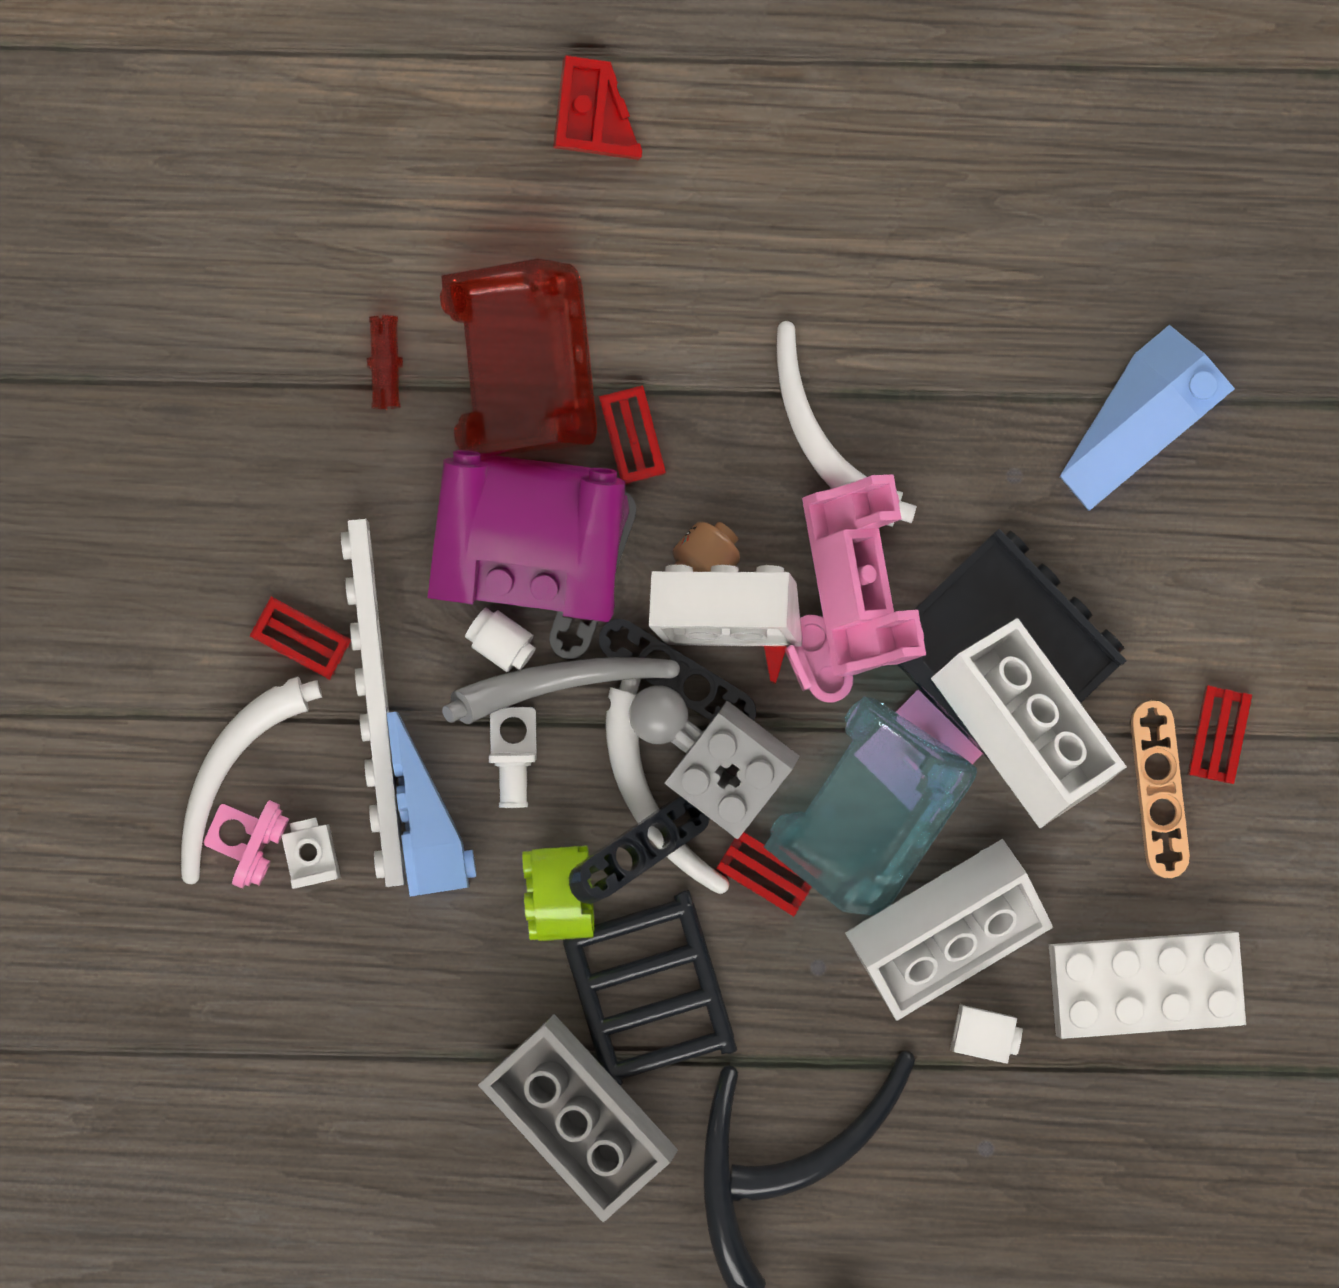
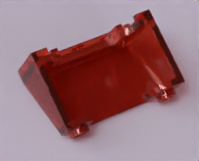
M536 258L441 275L443 289L440 293V303L442 309L453 321L464 323L473 412L461 415L454 429V438L459 450L478 452L481 454V457L592 444L596 439L597 420L583 287L576 268L568 263Z

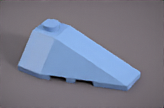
M1168 325L1133 355L1059 477L1086 509L1090 511L1235 388L1204 352L1172 326Z

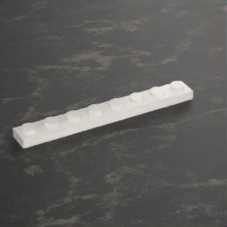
M367 519L349 520V532H341V545L344 560L352 559L353 577L346 578V593L348 605L356 604L358 623H350L353 651L361 650L363 668L355 669L358 696L366 695L367 714H360L361 736L363 742L371 741L372 759L365 760L364 762L367 787L375 786L377 805H369L372 833L380 832L382 850L374 851L375 871L377 878H385L386 887L406 885L407 880L400 813L396 796L397 784L392 763L387 721L389 707L370 525Z

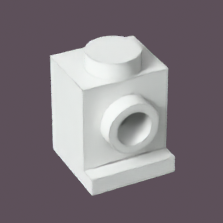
M317 818L290 823L291 833L281 836L291 876L292 889L341 878L330 826H318ZM306 843L313 844L317 849V856L312 861H306L301 857L300 850Z

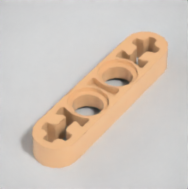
M1147 701L1134 709L1130 721L1145 858L1148 868L1153 874L1163 878H1174L1180 876L1186 870L1190 857L1175 723L1172 711L1166 704L1160 701ZM1148 708H1154L1155 715L1163 716L1164 725H1159L1156 728L1157 741L1167 738L1168 748L1153 746L1142 750L1141 740L1151 741L1149 727H1141L1140 718L1148 715ZM1155 753L1164 755L1170 764L1169 773L1161 780L1150 778L1145 771L1147 758ZM1158 799L1170 801L1175 809L1173 820L1164 826L1156 824L1150 816V808ZM1177 829L1178 839L1169 838V847L1171 851L1179 852L1180 858L1179 861L1172 862V870L1166 871L1164 864L1156 862V854L1163 853V840L1159 838L1153 841L1152 831L1167 833Z

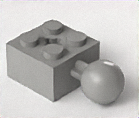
M656 685L645 688L635 696L629 709L630 724L638 737L651 744L672 742L686 753L664 784L736 839H739L790 774L800 757L728 701L725 702L704 731H701L688 721V710L684 699L678 692L666 686ZM732 764L739 768L735 776L730 775L725 770Z

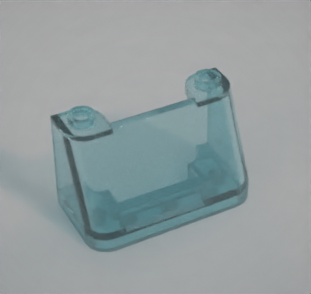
M863 696L861 701L856 702L846 714L845 722L847 725L845 731L853 741L806 812L785 813L774 822L770 831L771 836L764 848L842 912L875 915L887 908L897 897L971 787L977 774V768L960 754L876 699Z

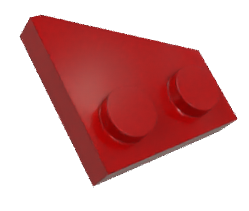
M567 55L563 58L553 148L634 160L642 158V148L640 143H637L628 119L630 115L624 99L619 94L617 88L618 81L611 62Z

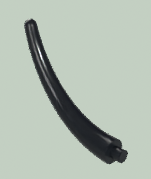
M903 1051L898 1055L888 1077L869 1105L845 1130L826 1144L803 1156L777 1164L762 1166L732 1164L730 1183L733 1201H740L744 1198L758 1201L796 1192L825 1178L849 1161L874 1136L897 1103L915 1064L913 1053Z
M727 1065L722 1068L717 1081L705 1141L704 1200L708 1231L715 1259L727 1288H765V1279L755 1266L741 1235L732 1198L729 1170V1133L738 1071L734 1066Z

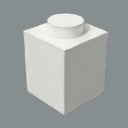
M959 1005L950 1050L956 1053L1008 1064L1010 1054H1018L1023 1029L1016 1027L1017 1018L1014 1016Z

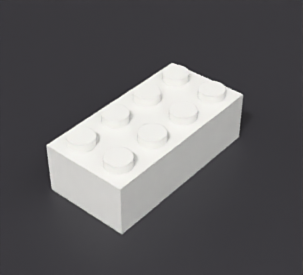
M1018 618L960 652L931 678L1039 828H1042L1098 791L1127 767Z
M1222 931L1049 944L1056 1036L1061 1039L1246 1025L1239 932Z

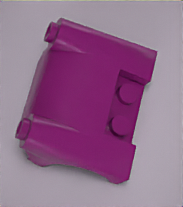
M468 450L454 451L452 458L443 460L427 598L473 604L476 600L562 611L565 617L609 622L615 608L614 588L619 546L623 528L629 514L628 497L625 495V481L617 478V471L608 468H589L504 456H481L478 452Z

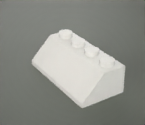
M1001 839L911 894L904 896L869 919L862 921L859 925L845 932L892 1015L898 1021L1052 929L1053 926L1026 871L1005 841Z

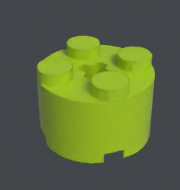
M588 845L532 849V851L522 852L523 873L527 885V893H524V905L530 940L551 941L594 937L593 903L586 904L577 900L569 887L571 870L589 857ZM588 879L587 881L592 888L591 880Z

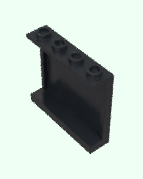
M1000 529L995 531L914 609L919 611L926 655L897 664L989 761L990 759L931 680L937 672L960 652L1018 618L1080 704L1119 666H1122L1127 661L1120 654L1125 649L1121 642L1107 629L1100 633L1088 621L1093 616L1089 609L1075 596L1068 600L1056 588L1061 583L1058 577L1043 563L1036 567L1024 555L1029 551V548L1014 532L1010 530L1005 535Z

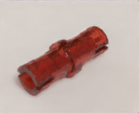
M382 315V319L379 316L369 317L371 357L367 358V368L372 369V409L387 410L388 407H391V409L401 408L399 368L403 367V357L398 356V316Z

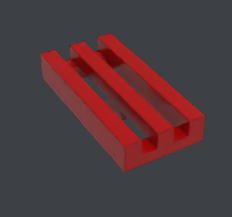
M643 385L599 396L620 479L625 481V485L665 475L666 471ZM630 398H637L654 467H645L628 402ZM619 402L637 469L635 472L628 473L611 403Z
M272 596L250 634V637L329 680L334 676L337 666L341 663L343 655L352 642L348 637ZM275 609L338 642L339 644L335 651L272 618L271 616ZM266 625L329 658L327 666L325 667L265 635L263 631Z
M1209 685L1205 686L1187 775L1228 784L1235 783L1252 694L1235 692ZM1216 697L1221 698L1222 703L1207 770L1200 767L1214 698ZM1232 701H1236L1239 704L1225 773L1218 772Z
M745 832L742 833L739 839L734 838L716 867L722 873L793 917L818 879ZM742 843L747 844L805 880L801 888L739 851L738 849ZM735 858L793 894L795 897L791 904L730 867L729 864L732 859Z

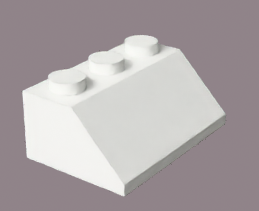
M668 565L665 568V572L652 571L649 627L667 645H793L795 647H802L797 583L789 572H784L783 567L774 565L756 567V572H738V567L730 565L712 566L711 572H693V567Z

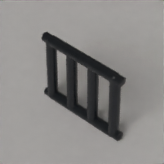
M689 890L681 891L678 895H675V901L595 924L594 937L563 940L564 949L598 1062L619 1085L623 1084L622 1079L720 1050L721 1054H731L737 1051L734 1033L695 904L692 901ZM680 918L687 945L591 974L583 947ZM693 962L700 989L604 1018L596 991ZM704 1006L707 1007L714 1033L617 1061L610 1035Z

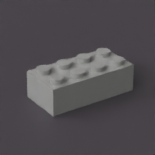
M555 1014L478 1084L484 1093L602 1222H605L670 1164L678 1151L673 1143Z

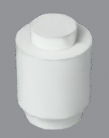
M484 608L475 618L465 635V638L473 642L472 648L506 672H509L514 666L521 670L536 649L530 644L534 635L499 610L493 613L488 608Z

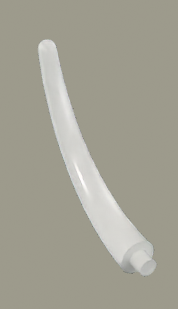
M790 321L781 322L777 328L779 383L787 416L803 452L817 473L831 489L866 478L867 476L855 469L840 455L819 426L807 400L800 376L795 326ZM897 491L901 520L912 523L917 506L902 502L903 492Z
M297 676L289 679L281 687L274 686L262 693L229 722L212 745L195 779L185 814L181 846V874L185 883L191 885L199 880L202 842L207 819L215 796L228 771L242 752L266 730L287 718L309 711L308 701L322 698L321 688L317 680L302 684Z
M627 679L621 681L619 689L610 687L608 698L611 701V706L606 711V739L615 780L626 805L637 823H639L659 808L645 778L640 756L639 737L632 729L629 720V709L637 695L641 679ZM650 826L648 837L658 849H661L663 846V836L657 828ZM686 844L667 856L682 871L710 890L723 894L729 889L728 879L705 863Z

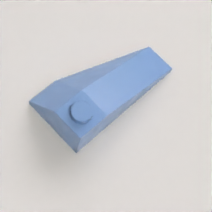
M387 713L395 777H398L399 780L396 794L401 821L405 822L406 829L401 837L409 895L411 897L470 887L468 878L476 877L473 850L464 851L463 840L399 713Z

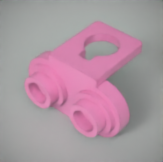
M818 615L803 616L800 618L802 647L791 645L785 649L802 691L809 689L815 698L823 702L833 703L840 701L851 691L853 675L834 677L824 618Z
M269 800L259 819L226 804L219 806L204 839V845L240 861L233 877V885L243 889L245 885L250 886L251 883L258 886L262 883L270 865V860L263 858L264 853L262 851L264 846L270 841L278 844L289 821V818L282 816L283 811L280 810V804ZM231 819L240 821L244 825L246 833L251 835L248 844L226 845L221 840L219 833L223 823Z

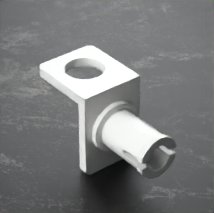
M505 707L490 714L491 754L489 755V763H495V766L499 767V808L528 807L527 766H531V762L537 760L536 710L533 707ZM509 717L520 718L526 725V736L519 743H508L500 734L502 722Z

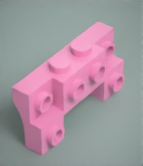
M871 475L844 486L803 497L804 513L834 677L856 675L884 665H897L925 656L924 633L921 628L919 611L894 612L880 537V527L902 519L894 475Z

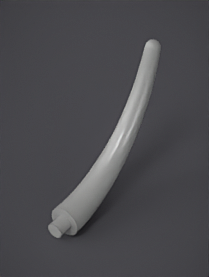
M639 657L594 658L540 665L494 676L455 690L451 693V703L445 705L442 711L445 719L450 723L460 719L465 724H471L510 705L563 689L627 679L674 678L679 674L680 666L673 660Z

